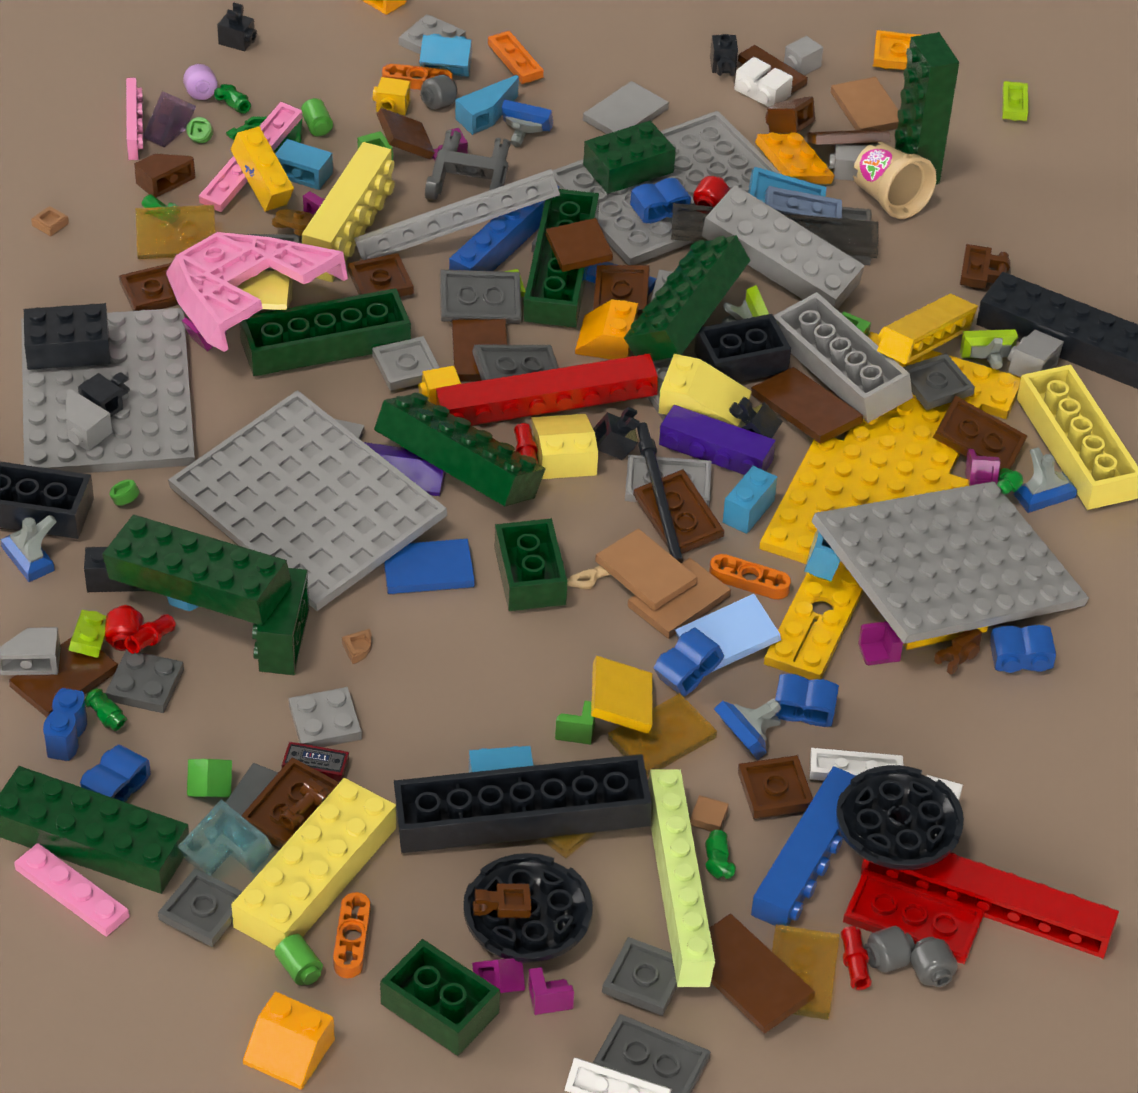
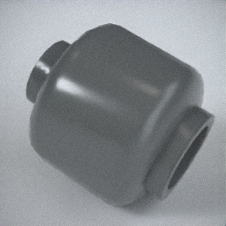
M438 75L428 78L423 82L420 96L427 107L440 109L454 103L458 90L456 83L450 77Z
M892 926L871 933L868 942L864 945V949L867 950L869 955V965L872 968H877L882 973H886L909 965L910 956L915 944L909 933H904L901 928Z
M926 937L918 941L913 947L910 962L921 983L927 986L942 987L951 982L953 975L957 971L958 964L947 942L935 937Z

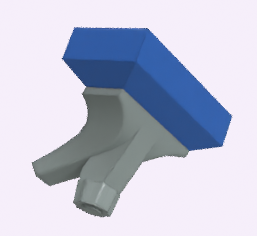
M504 99L501 107L503 120L515 130L511 138L513 146L520 147L526 133L551 131L553 126L552 110Z
M1039 447L1030 449L1034 467L1031 480L1023 484L1013 494L1027 513L1076 498V487L1064 472L1054 470V456L1051 454L1043 456Z
M48 515L38 524L31 517L25 518L22 521L21 530L0 539L2 549L28 582L55 571L54 562L41 547L43 538L57 522L53 516Z
M774 698L757 709L745 708L722 701L714 708L724 723L757 760L767 753L765 740H767L766 730L772 726H779L781 720L775 715L781 709V706Z

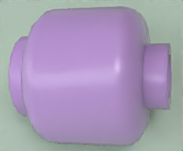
M204 64L192 65L183 76L185 88L192 98L206 100L214 95L218 82L213 71Z

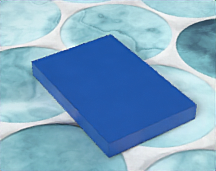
M468 539L409 543L383 563L388 594L470 588L475 586Z

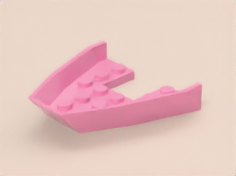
M216 232L177 254L166 272L180 307L206 342L223 352L228 350L225 331L263 309L260 299L237 288L244 281L257 276L269 267L302 284L313 281L325 272L343 281L348 279L344 253L342 251L272 237Z

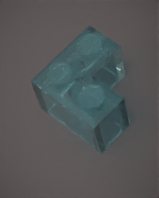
M222 800L215 805L178 846L189 863L210 876L230 855L250 872L254 873L274 851L267 836Z

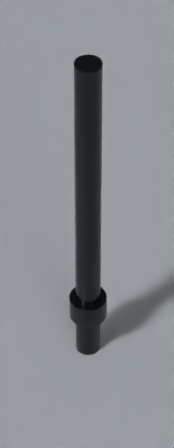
M642 422L637 427L640 438L639 450L641 456L646 461L669 553L682 563L683 557L655 455L657 453L654 439H651L647 423Z

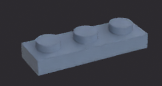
M768 186L766 190L765 204L788 218L835 227L841 224L842 200L772 186Z

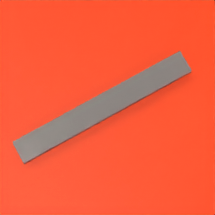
M550 169L355 237L354 239L362 260L386 256L560 195L553 171Z

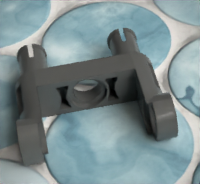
M452 130L446 131L443 148L437 152L432 176L427 178L425 187L426 199L437 200L438 194L441 195L446 173L490 179L492 181L489 191L504 186L509 167L506 159L511 145L508 139L504 138L501 144V138H496L492 157L457 152L462 136L461 133L454 130L453 136H451Z

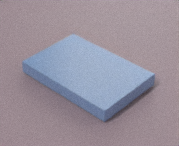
M755 594L675 629L676 636L679 638L683 633L696 627L720 646L724 658L713 671L781 641L779 631Z

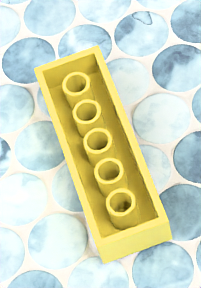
M366 142L361 144L302 233V244L342 251L345 262L348 257H352L356 246L354 238L365 234L367 227L373 224L378 210H382L387 196L393 193L395 182L392 180L394 169L392 149ZM325 272L316 278L333 282L335 276Z
M1072 365L1021 375L1017 400L1064 474L1076 487L1077 495L1086 509L1090 510L1138 499V466Z
M343 778L231 904L233 928L273 950L276 949L283 939L290 935L300 934L303 937L395 831L396 804Z

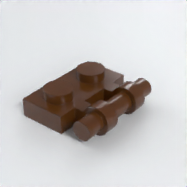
M966 244L960 285L986 289L987 282L994 284L1002 272L1007 273L1011 264L1009 254L1007 252H1000L999 255H992V248Z

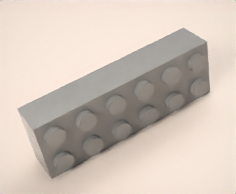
M736 185L728 191L705 217L702 232L704 238L714 240L719 236L729 237L737 235L751 260L748 265L801 299H805L817 292L838 310L860 283L865 265Z
M816 292L774 315L776 322L791 347V353L845 403L863 414V419L867 423L913 398L910 373L894 359L877 352L878 345L819 293Z

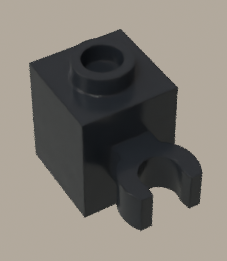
M234 2L233 10H227L226 15L217 24L219 45L245 52L249 45L255 42L257 30L255 29L254 18L243 16L244 7L242 4Z
M712 35L710 51L712 73H717L718 76H721L722 73H730L731 76H734L738 57L736 35Z
M119 372L110 381L100 373H97L78 386V394L108 411L110 417L123 409L122 396L130 391V388L123 383L127 382L129 377Z
M743 397L738 404L734 402L729 408V412L734 417L741 419L737 427L769 438H773L783 422L765 402L752 409V403L746 397Z
M627 407L622 412L621 417L608 412L593 428L598 451L623 460L630 451L635 449L638 444L636 428L640 424L639 420L634 419V416L638 413L637 410Z

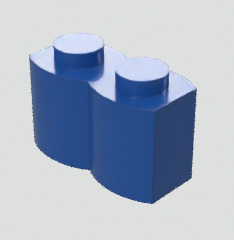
M667 178L656 184H642L631 190L630 205L643 223H655L666 217H679L690 210L691 196L676 178Z
M1031 625L1023 628L1001 626L992 629L990 646L995 670L1008 673L1022 669L1042 672L1054 668L1056 651L1051 627L1044 625Z
M694 627L678 638L674 648L658 657L654 670L661 681L684 697L699 685L704 676L710 674L721 663L724 654L716 642Z
M781 674L775 698L780 704L781 709L775 715L779 719L786 721H803L810 725L830 727L833 723L839 685L825 679L808 680L797 674Z
M62 688L53 699V712L46 718L43 732L47 757L70 761L78 750V737L86 729L87 713L84 692Z
M119 744L103 754L100 764L83 774L80 785L82 788L126 802L130 795L139 790L151 775L149 759Z

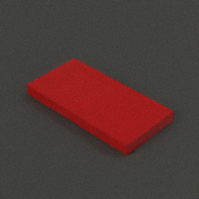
M864 869L844 914L843 922L872 933L897 926L904 933L911 935L914 944L926 937L942 939L948 943L957 962L965 965L982 923L985 910Z

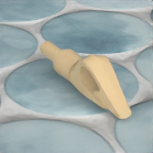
M599 565L570 576L567 579V586L591 589L598 578L611 574Z

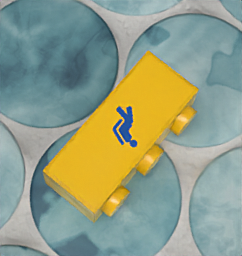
M260 126L238 132L230 150L264 211L287 205L294 187Z

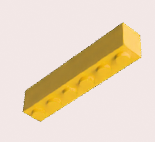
M951 293L917 309L915 312L884 326L878 335L880 343L877 352L906 365L963 334V331L970 330L978 305Z

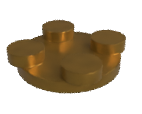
M294 209L279 210L276 212L275 218L272 219V226L277 228H293L296 235L302 236L314 215Z

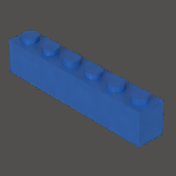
M545 200L493 218L449 258V270L494 271L539 229Z
M835 766L832 767L754 894L751 916L785 931L792 920H798L804 906L802 902L805 897L809 899L812 897L817 885V877L825 875L830 864V855L832 853L837 854L842 845L843 837L836 819L837 802L841 792L843 793L850 784L851 779L856 775Z

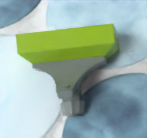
M757 285L747 289L746 299L743 300L741 307L725 302L723 305L724 309L730 315L722 319V323L769 314Z
M1016 329L963 331L960 348L961 357L987 358L992 369H1000L1003 366L1002 358L1008 357L1013 346L1017 344L1018 335Z

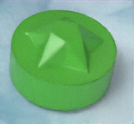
M196 117L188 123L187 134L192 141L205 143L211 139L213 127L206 118Z
M123 480L111 488L109 495L114 504L120 506L136 499L140 490L135 481Z

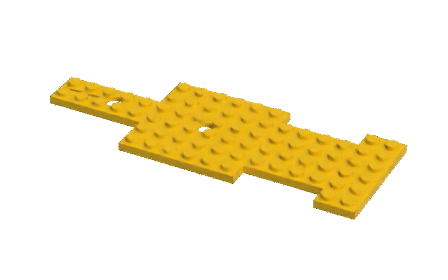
M870 332L868 337L879 346V334ZM931 350L906 365L897 360L895 361L902 367L942 355L943 353ZM949 355L975 386L974 395L963 398V400L990 415L1007 419L1018 395L1021 377ZM912 393V399L869 423L863 419L862 424L848 431L844 440L832 438L822 444L813 440L760 541L759 549L806 564L813 538L817 531L811 520L817 512L969 486L968 479L951 474L960 453L932 438L951 402L926 410ZM840 561L832 581L816 577L810 573L806 574L778 629L781 641L770 645L764 658V665L791 674H797L809 680L822 679L864 592L842 561ZM818 601L827 602L832 606L833 610H827L823 615L813 611L812 604Z

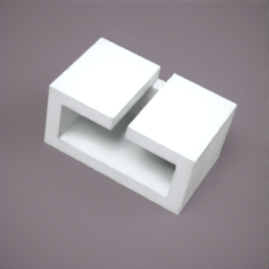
M753 57L736 70L734 90L767 107H771L775 103L783 102L791 96L793 76L777 68L771 70V65Z

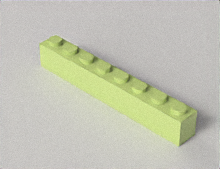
M650 769L648 786L652 802L651 832L677 987H710L715 957L681 769Z

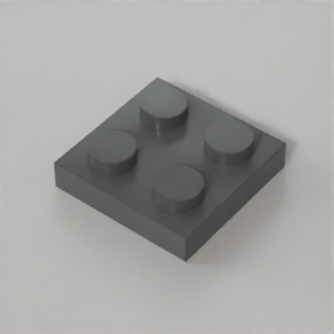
M947 353L903 367L910 373L912 393L926 410L952 402L955 395L961 399L974 395L975 386Z
M126 649L105 694L114 703L164 713L184 671V664L182 661L142 652L132 654Z
M194 868L158 911V918L173 928L213 947L233 923L231 904L242 891Z
M628 937L603 984L602 993L663 1016L677 989L672 953Z

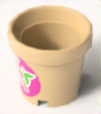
M878 142L880 145L875 147L871 144L868 145L859 154L854 164V168L858 170L857 177L853 175L856 184L874 197L883 210L892 217L905 219L919 213L930 200L936 185V170L931 161L916 154H906L883 142Z

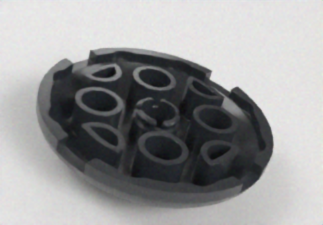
M886 765L868 769L851 779L843 793L841 792L837 802V824L846 843L862 858L881 867L895 870H917L932 866L948 856L961 838L964 817L958 798L940 779L936 782L922 775V770L917 768Z
M521 853L494 860L480 870V874L472 883H469L466 889L463 912L470 933L487 951L503 959L514 958L517 962L536 963L557 958L570 951L581 941L592 920L593 901L586 882L572 867L567 869L555 863L554 858L546 855ZM497 884H529L532 915H530V918H498L497 910H493L486 915L473 916L475 889L496 891Z

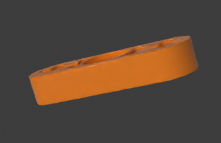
M388 64L382 68V77L410 81V89L421 90V86L426 79L438 75H446L452 79V73L442 68Z
M727 554L715 555L710 561L709 573L726 585L776 600L783 599L789 594L791 579L785 572ZM751 573L756 575L757 578L754 580H747L743 577V575Z
M359 892L346 895L341 902L333 963L334 971L343 978L356 977L361 973L364 964L371 912L369 898ZM354 906H360L357 919L352 918ZM349 930H356L360 932L361 936L355 940H349L343 934ZM347 951L352 952V960L349 965L344 964Z

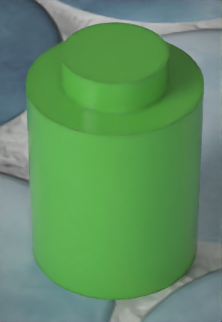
M318 98L307 100L302 105L301 110L310 133L314 136L328 134L333 127V121L324 102Z
M300 934L290 935L277 945L275 956L297 985H310L319 979L323 964Z

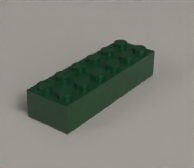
M940 32L911 37L910 46L906 52L907 67L903 72L904 87L900 93L901 108L897 113L898 128L895 130V149L906 154H916L930 160L936 170V185L940 184L959 68L958 59Z
M558 189L560 195L547 199L544 203L524 297V322L576 328L589 266L562 272L546 237V229L596 218L598 221L599 193Z
M737 235L729 237L719 236L709 241L699 240L691 245V250L679 261L678 267L667 277V281L662 288L656 291L653 300L643 308V313L631 324V329L624 336L634 356L650 354L652 360L655 361L672 358L674 354L682 355L751 261Z
M394 288L287 308V310H274L253 314L250 318L240 322V339L253 376L371 355L372 348L411 339V322L399 293Z
M414 392L411 395L396 396V398L384 400L374 427L376 432L504 507L534 499L546 469L537 464V460L533 457L521 455L515 451L512 445L499 442L492 438L493 435L491 433L471 426V422L467 419L455 417L449 413V409L429 402L428 398L421 393Z
M134 514L102 553L109 579L261 626L264 625L292 586L287 560Z
M21 766L17 767L0 792V838L29 848L38 843L60 859L159 894L163 893L190 849L189 827L187 823Z

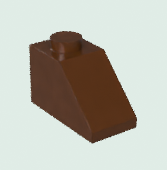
M813 96L775 103L767 108L766 123L769 125V133H797L816 121Z
M155 153L134 163L136 184L155 198L195 179L194 158L192 156Z

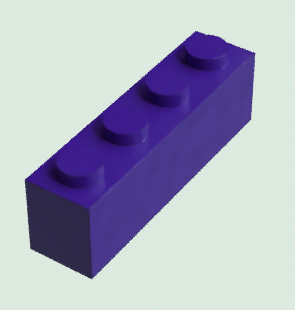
M673 405L660 425L659 445L694 458L712 461V464L743 475L752 466L767 471L774 459L775 439L677 405Z

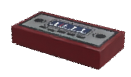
M289 742L281 767L283 768L293 757L326 776L341 782L349 761V752Z

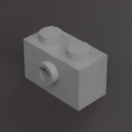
M1034 330L1027 337L1024 336L1017 347L1013 346L1008 356V361L1011 362L1008 372L1021 377L1024 374L1054 368L1058 363L1064 341Z

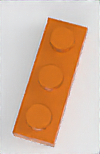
M510 31L488 37L489 47L514 76H519L521 84L543 78L544 70Z

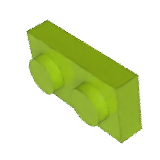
M1004 81L1002 88V119L1027 121L1028 83Z
M82 609L70 642L69 651L98 658L105 638L106 615H102L97 611Z

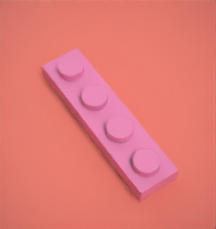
M126 78L127 149L129 160H139V149H143L142 88H137L136 78Z
M38 843L14 862L16 871L106 937L129 918V909Z

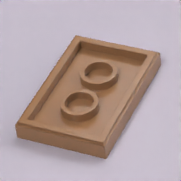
M876 77L831 85V94L855 130L879 129L886 131L898 128V108Z
M639 528L596 554L595 562L654 611L697 584V576Z
M688 558L681 564L697 576L696 585L655 611L636 595L628 599V607L668 639L676 634L675 629L697 620L730 597L731 589L691 558Z

